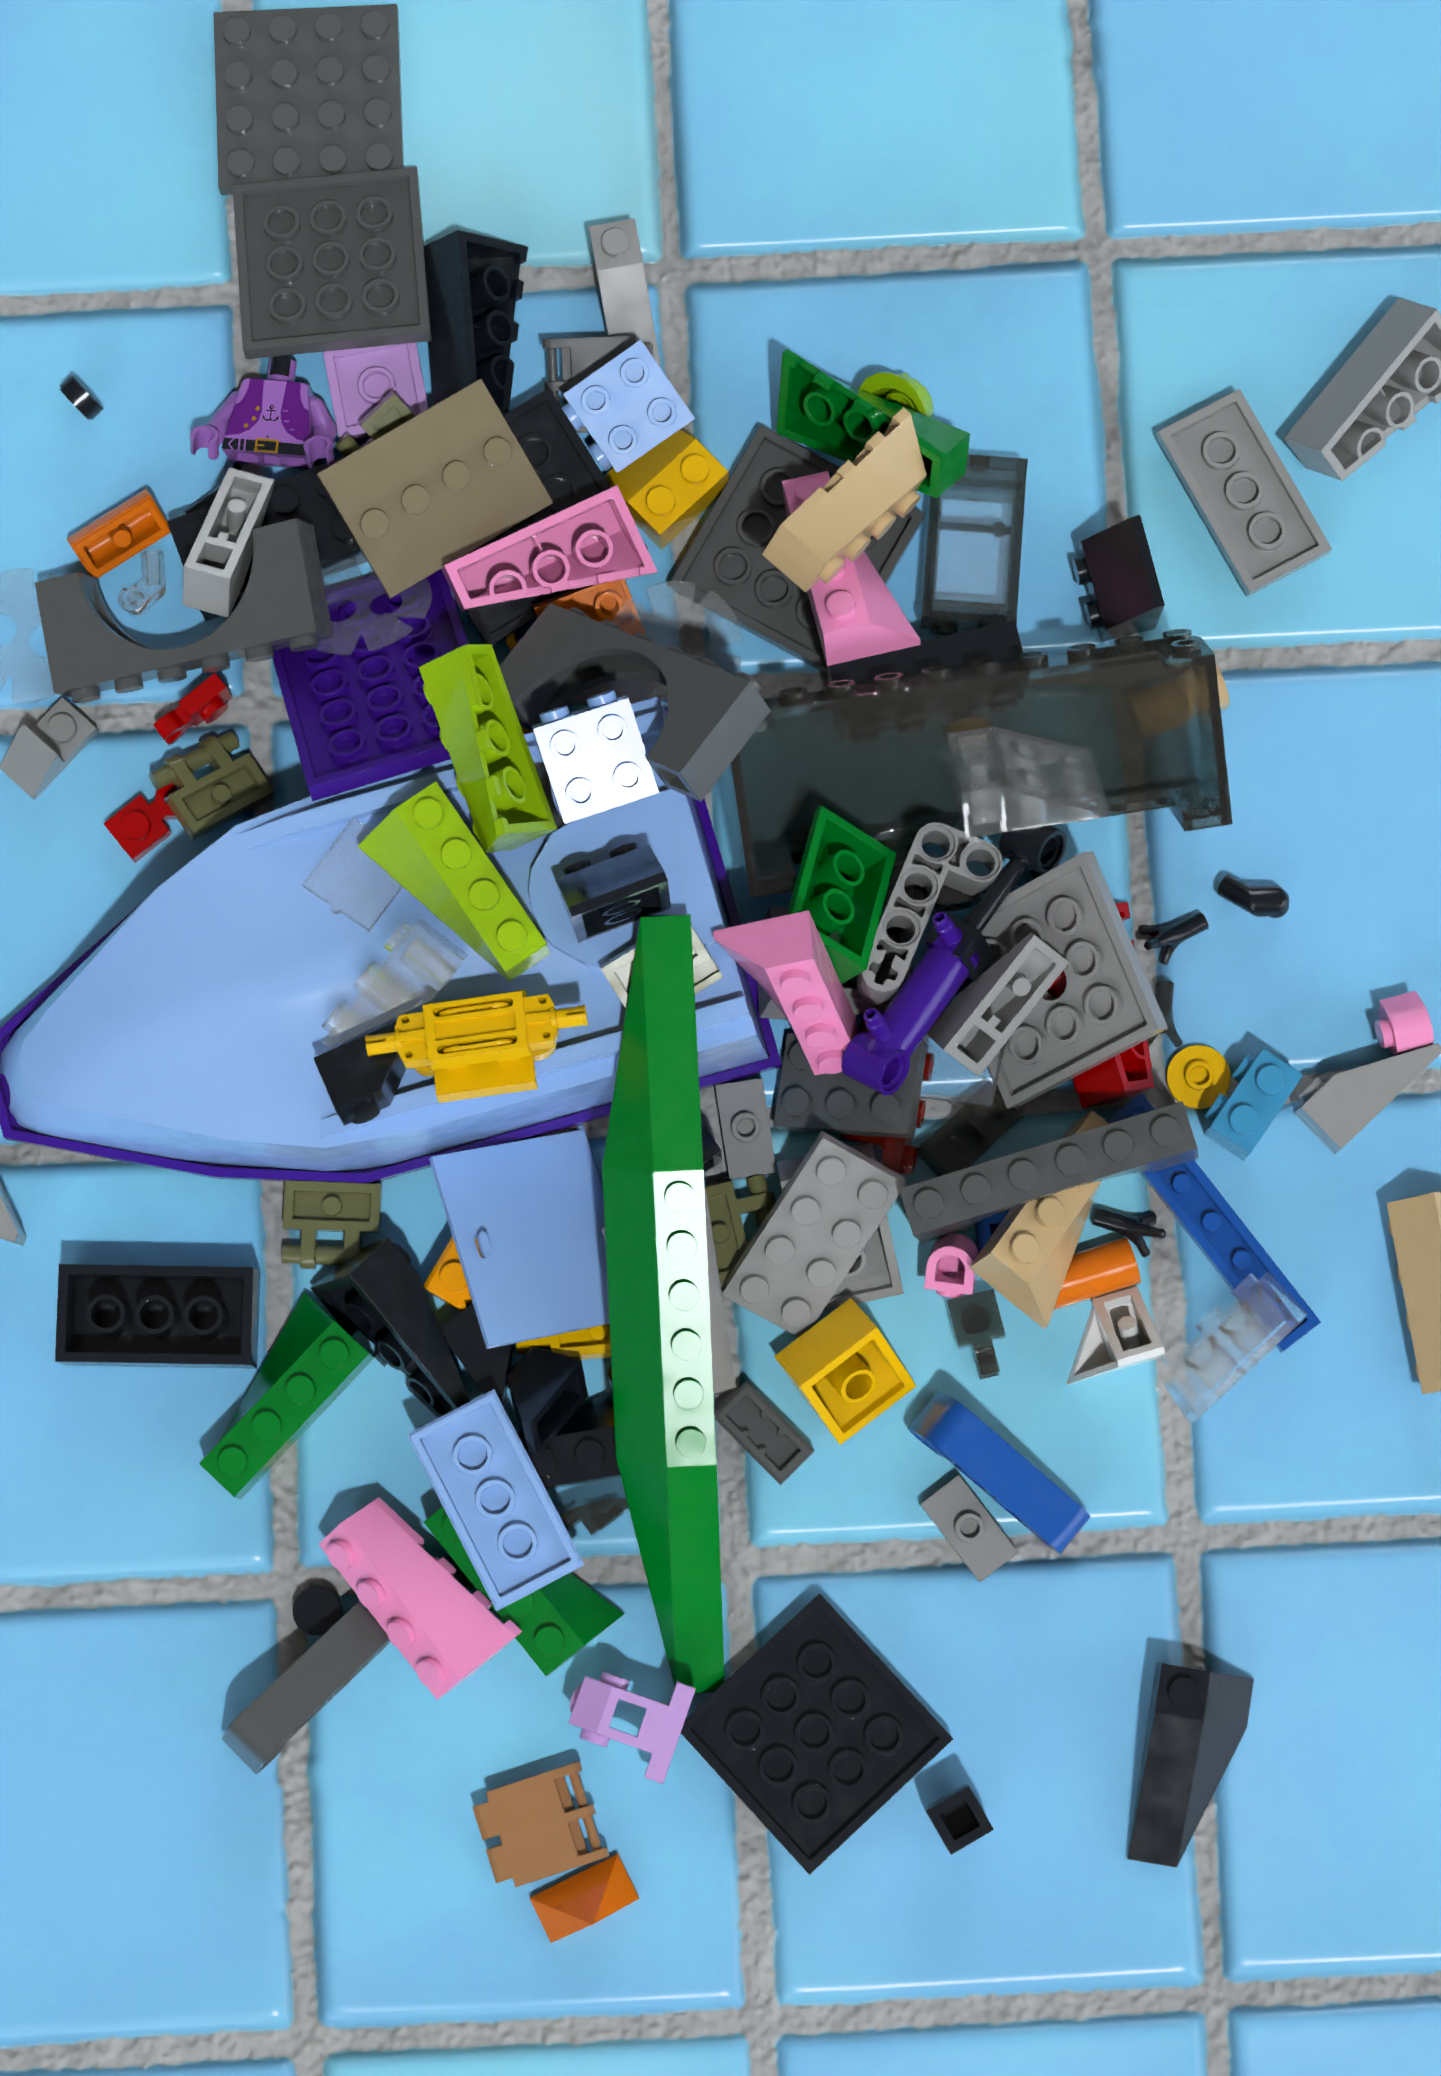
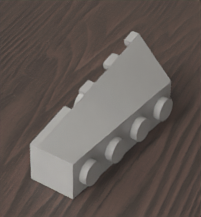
M1402 298L1396 300L1284 437V440L1305 468L1343 481L1386 446L1385 438L1397 429L1403 431L1416 421L1415 414L1428 403L1433 402L1437 404L1441 401V314L1436 308Z

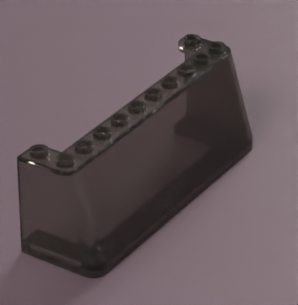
M1173 629L1164 632L1162 639L1144 641V638L1141 636H1127L1116 639L1114 641L1115 646L1096 648L1095 644L1082 643L1071 645L1066 648L1067 653L1048 656L1046 651L1041 650L1029 651L1018 655L1019 660L1000 663L998 658H983L972 661L970 663L971 668L951 670L949 665H937L923 669V675L903 678L902 673L892 672L875 676L873 683L855 685L854 680H838L826 684V690L807 692L805 687H792L780 690L778 697L763 699L771 712L729 765L741 860L750 898L792 892L794 890L797 879L794 864H799L802 861L815 810L820 806L825 807L889 849L911 847L920 828L934 822L946 824L975 837L1002 833L1007 822L1018 813H1024L1046 824L1055 825L1169 807L1184 832L1233 824L1215 653L1201 637L1192 636L1190 629Z

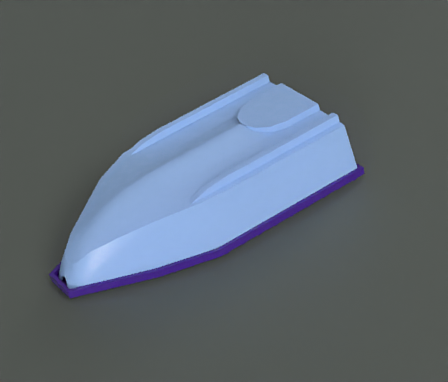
M659 697L631 704L647 755L655 745L667 716L668 707L664 708ZM531 732L524 734L557 830L511 851L485 854L546 941L550 955L509 982L468 946L453 930L434 916L417 898L404 889L382 867L358 848V845L393 809L435 781L475 837L472 828L473 819L465 797L462 796L457 787V774L451 759L316 801H312L311 796L235 825L158 886L141 904L0 1028V1126L3 1137L9 1141L214 1179L374 1184L430 1168L429 1159L432 1156L527 1140L609 1117L626 1009L601 971L600 965L636 943L640 920L578 943L555 879L564 876L562 870L574 863L590 860L592 865L610 859L609 852L613 849L633 842L637 843L638 848L650 845L668 879L671 908L654 915L690 914L692 927L723 976L720 980L695 994L699 1091L780 1068L782 1063L769 1018H760L757 982L713 939L714 930L741 925L705 799L700 802L667 788L651 767L659 793L564 824L535 734ZM526 990L527 997L548 994L556 1009L580 1006L582 1004L586 1005L588 1026L558 1029L559 1034L554 1053L547 1059L535 1061L538 1089L439 1103L436 1097L434 1076H423L418 1074L413 1068L406 1069L390 1106L380 1110L379 1115L368 1122L354 1124L352 1122L344 1126L334 1109L313 1059L316 1056L396 1022L398 1015L423 1012L422 1005Z

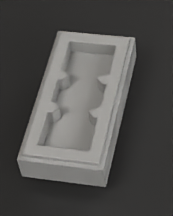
M763 1079L715 1085L729 1181L747 1179L763 1174L765 1176L777 1174Z
M959 1475L920 1504L978 1582L984 1580L1018 1553Z

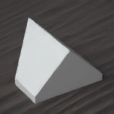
M1137 1286L1091 1299L1092 1309L1066 1385L1155 1360L1165 1354L1162 1341Z

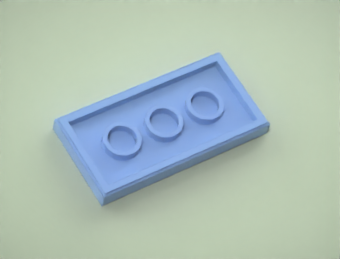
M495 1389L407 1434L496 1611L585 1565Z

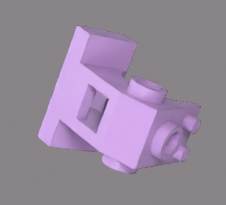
M602 1671L599 1680L585 1676L582 1685H579L572 1695L570 1701V1712L572 1714L568 1723L582 1728L579 1738L607 1747L609 1740L613 1739L652 1753L644 1778L663 1784L696 1688L677 1681L668 1705L627 1691L630 1681ZM619 1699L647 1709L638 1736L609 1726Z

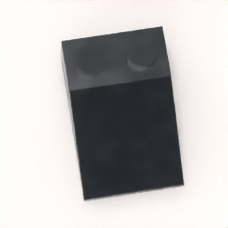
M636 842L622 845L609 852L610 859L594 865L591 864L590 860L574 863L562 870L564 876L555 879L578 943L640 920V916H651L671 908L668 879L649 844L638 848Z

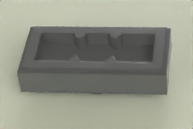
M747 1381L714 1413L715 1420L780 1486L815 1452Z

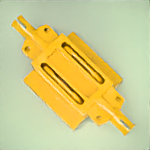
M526 990L422 1005L423 1012L398 1015L395 1032L365 1035L368 1057L398 1052L406 1069L413 1068L418 1074L423 1076H434L436 1097L439 1103L538 1089L535 1061L547 1059L554 1053L559 1034L558 1029L588 1026L587 1010L585 1004L556 1009L548 994L527 997Z

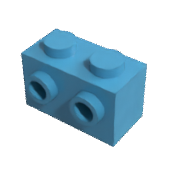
M1264 1048L1255 1058L1246 1054L1231 1076L1238 1084L1229 1097L1220 1093L1204 1116L1211 1121L1204 1135L1244 1161L1266 1132L1303 1077V1074Z

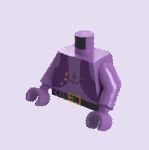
M271 357L267 380L244 379L240 389L231 393L206 425L197 426L191 431L190 450L191 454L195 455L198 449L208 448L209 459L216 460L219 456V445L222 444V450L231 463L307 470L318 466V459L326 458L330 467L336 463L333 448L337 427L324 401L314 396L308 384L295 382L297 362L287 357Z

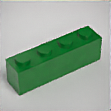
M789 349L782 353L776 433L845 462L849 460L852 463L865 448L866 442L878 431L884 435L891 424L892 418L903 408L901 405L826 375ZM904 407L911 413L927 474L917 491L937 499L966 474L970 433Z
M304 1292L219 1443L199 1464L233 1497L242 1499L374 1359V1356Z
M442 1506L426 1519L424 1524L474 1587L491 1602ZM571 1573L499 1611L495 1610L493 1604L491 1605V1608L503 1623L511 1620L522 1631L515 1637L545 1676L551 1675L624 1615L623 1612Z

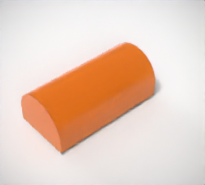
M147 489L66 539L88 574L99 578L171 532L163 514Z
M1124 1237L1074 1253L1054 1310L1140 1284L1141 1278L1138 1265L1128 1239Z

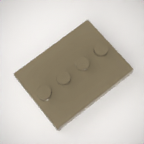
M482 379L477 380L316 475L389 599L442 569L444 565L461 558L553 503Z

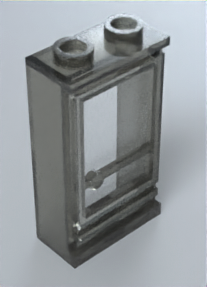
M968 454L966 474L937 499L929 496L920 629H930V634L943 637L956 634L958 631L965 632L1015 620L1017 624L1028 459Z

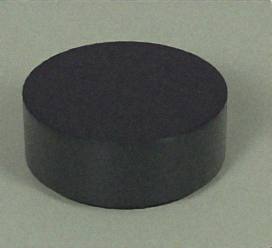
M72 374L59 385L61 387L60 391L88 420H93L104 410L102 405Z
M313 1586L303 1590L293 1604V1618L296 1625L303 1632L310 1635H324L343 1615V1606L340 1598L334 1591L326 1587Z

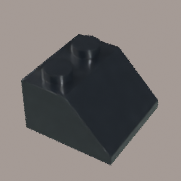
M1141 516L1130 517L1082 540L1077 552L1078 557L1072 558V565L1077 584L1079 586L1085 584L1090 601L1084 603V610L1090 630L1098 629L1100 641L1104 642L1156 629L1165 604Z

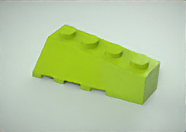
M492 644L463 645L420 666L419 670L424 681L423 691L425 697L435 712L440 727L441 742L451 757L457 774V787L462 796L465 797L473 819L472 828L474 835L479 843H481L484 852L511 851L557 830Z
M436 781L393 809L358 845L362 852L371 860L373 859L397 883L417 898L434 916L453 930L468 946L509 982L550 955L546 941Z

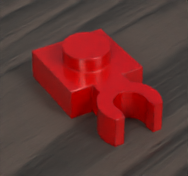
M214 673L178 702L179 706L176 709L162 716L153 726L165 742L171 745L182 737L192 725L197 727L203 721L208 724L218 719L227 710V702L233 697L226 685Z
M173 783L157 790L155 800L152 803L148 804L140 794L103 823L134 863L172 835L164 823L169 819H177L166 803L168 795L178 789Z

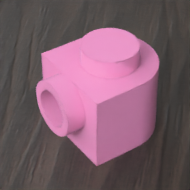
M1416 991L1379 1000L1378 1017L1380 1020L1375 1021V1031L1379 1044L1383 1049L1389 1048L1395 1056L1433 1045L1434 1035L1431 1020L1426 1006Z
M950 1233L940 1237L933 1245L927 1261L924 1289L936 1290L937 1294L950 1298L962 1297L964 1294L972 1295L977 1282V1274L969 1267L979 1254L975 1243L967 1236L958 1233Z

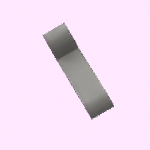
M928 823L920 828L877 928L867 970L858 974L856 983L858 993L865 1001L875 1005L887 1004L899 991L942 885L972 896L984 895L999 876L1003 863L1001 853L996 846L943 823ZM929 842L936 843L942 847L945 855L940 858L930 857L923 851L922 845ZM969 861H980L986 865L989 874L986 876H976L969 871L966 863ZM912 884L919 885L924 888L928 897L924 900H913L905 893L904 887ZM890 927H901L907 931L910 940L906 943L894 942L889 938L886 930ZM884 958L887 961H891L892 964L884 984L881 985L874 982Z

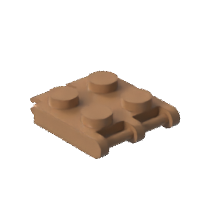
M580 1761L487 1791L488 1802L472 1807L482 1840L499 1835L502 1843L501 1845L486 1849L496 1883L513 1878L516 1888L610 1856L607 1846H601L592 1815L596 1813L594 1804L588 1805L578 1773L582 1771ZM569 1775L579 1806L578 1809L574 1808L565 1776ZM581 1818L583 1819L587 1835L593 1850L590 1852H588L585 1843V1838L578 1819Z

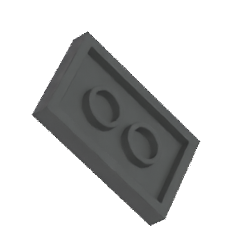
M787 1033L773 1126L780 1131L821 1133L823 1131L828 1134L914 1139L927 1045L921 1041L910 1057V1068L903 1084L896 1092L885 1096L843 1074V1071L837 1074L825 1073L814 1075L796 1035Z

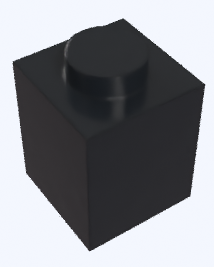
M967 1784L923 1808L951 1855L994 1830Z

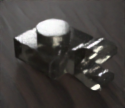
M994 1289L946 1300L957 1348L961 1349L972 1346L980 1380L998 1376L1000 1369L992 1341L1005 1338L1006 1335Z

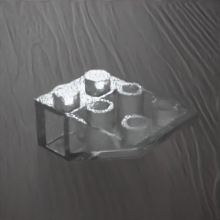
M995 726L947 733L950 779L965 838L1109 817V809L1090 749Z
M423 919L416 921L412 926L408 922L402 923L384 946L385 949L391 952L382 965L377 961L373 964L371 963L353 985V988L360 992L352 1004L346 1000L342 1004L340 1003L322 1025L329 1033L321 1043L330 1049L433 1000L469 955Z

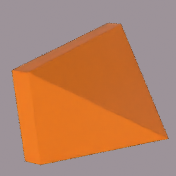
M619 1854L530 1897L532 1905L551 1943L591 1926L639 1899Z

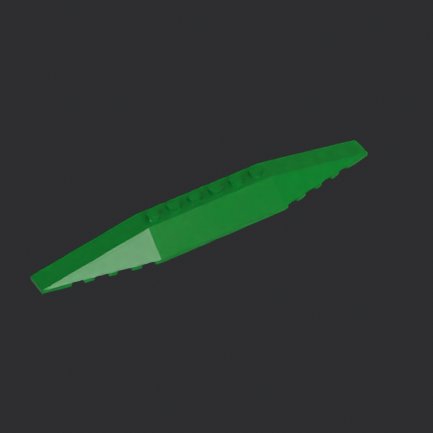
M691 915L640 916L602 1162L616 1460L674 1687L678 1681L695 1687V1693L716 1691L725 1682L706 1213Z

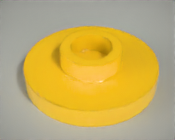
M1194 1045L1182 1049L1173 1057L1167 1068L1166 1083L1170 1094L1177 1102L1183 1101L1184 1106L1190 1109L1200 1110L1211 1107L1220 1093L1225 1095L1230 1086L1231 1074L1228 1063L1219 1052L1207 1046Z

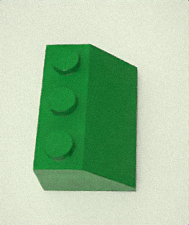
M820 806L815 810L787 915L809 910L839 980L843 984L867 970L897 853L825 807Z

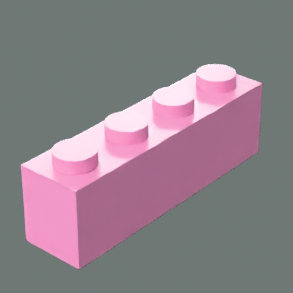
M828 471L782 481L787 518L819 487L822 489L830 480ZM865 551L853 562L846 557L843 568L828 584L820 580L807 591L827 666L921 645L920 638Z
M618 485L444 565L441 569L461 612L470 608L658 572Z
M809 910L714 930L713 939L765 990L790 1022L814 1075L842 1072L844 1052L851 1040L858 1035L857 1018Z
M378 1497L341 1522L319 1543V1546L328 1556L330 1563L338 1569L357 1594L362 1605L370 1611L386 1632L391 1643L399 1649L415 1670L420 1681L428 1687L438 1700L475 1673L522 1631L511 1620L503 1624L488 1610L492 1603L479 1590L471 1594L453 1577L456 1569L444 1557L439 1559L427 1553L423 1549L424 1539Z

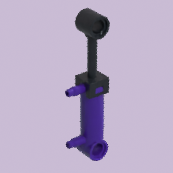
M1024 813L1016 814L1007 822L1000 837L999 850L1003 857L1009 859V862L965 923L948 916L945 912H938L933 916L934 925L924 938L929 949L882 1014L875 1008H869L865 1011L864 1019L869 1033L861 1032L848 1044L842 1058L841 1068L843 1074L885 1096L893 1094L901 1087L910 1068L911 1055L966 978L976 982L993 958L994 954L982 934L983 929L1025 871L1033 870L1043 875L1059 865L1067 842L1066 835L1062 830Z

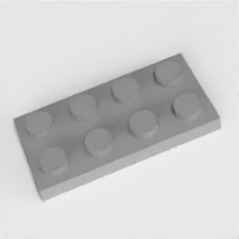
M1240 389L1157 432L1156 438L1247 597L1331 552L1330 544Z
M821 1131L721 1286L722 1296L789 1333L800 1337L813 1327L899 1196V1189L905 1187V1177Z

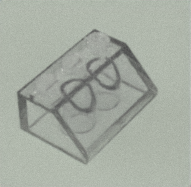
M1266 1272L1259 1280L1251 1273L1231 1292L1237 1300L1224 1313L1216 1306L1196 1325L1201 1334L1190 1345H1187L1181 1339L1160 1358L1167 1366L1157 1376L1185 1417L1192 1424L1308 1315L1269 1272Z

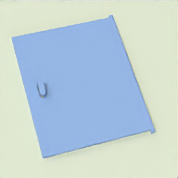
M584 1125L578 1126L577 1131L437 1155L429 1159L486 1349L610 1324L606 1242L601 1228L605 1227L603 1185ZM475 1238H476V1240H477V1244H478V1247H479V1250H480V1253H481V1257H480L479 1252H478V1249H477V1245H476V1242H475Z

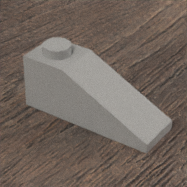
M635 218L589 226L592 254L608 337L636 335V342L642 340L644 345L653 344V358L661 368Z
M228 468L184 564L183 606L227 618L230 616L244 584L253 555L252 529L262 526L274 488V479Z
M1031 932L980 975L976 982L973 981L960 992L931 1027L927 1035L945 1052L979 1077L1070 962Z
M1436 1043L1337 1073L1327 1083H1324L1318 1077L1298 1096L1304 1105L1295 1114L1336 1154L1441 1054V1046Z

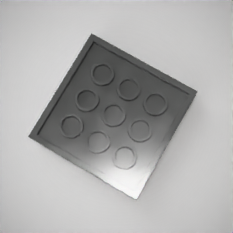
M397 4L214 13L218 186L221 195H233L232 185L404 168L400 31Z
M417 167L232 185L242 343L245 359L432 341Z
M760 425L671 579L669 589L827 674L828 666L807 592L805 593L762 554L781 523L787 519L782 481L824 471L829 472L831 479L840 467ZM915 507L904 518L896 514V520L890 529L878 540L871 536V542L864 550L885 585H887L924 520L925 513Z

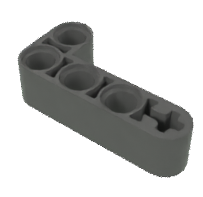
M359 1601L228 1726L222 1740L255 1774H258L284 1749L290 1738L391 1642L386 1632L370 1611Z

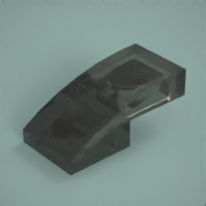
M989 1082L962 1106L950 1120L922 1143L915 1152L938 1177L965 1169L974 1164L1018 1123L1023 1116L1016 1108L1007 1109L1000 1091Z
M625 1498L607 1499L588 1503L559 1515L567 1531L582 1522L589 1533L595 1536L627 1512L629 1507Z

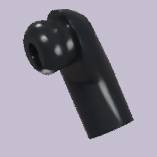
M1227 875L1222 879L1217 890V894L1254 916L1280 918L1289 909L1288 893L1277 885H1248L1232 875Z

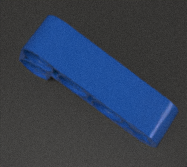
M940 1391L933 1395L907 1427L917 1439L936 1454L947 1459L1058 1554L1064 1551L1091 1517L1079 1504L975 1414L954 1398Z

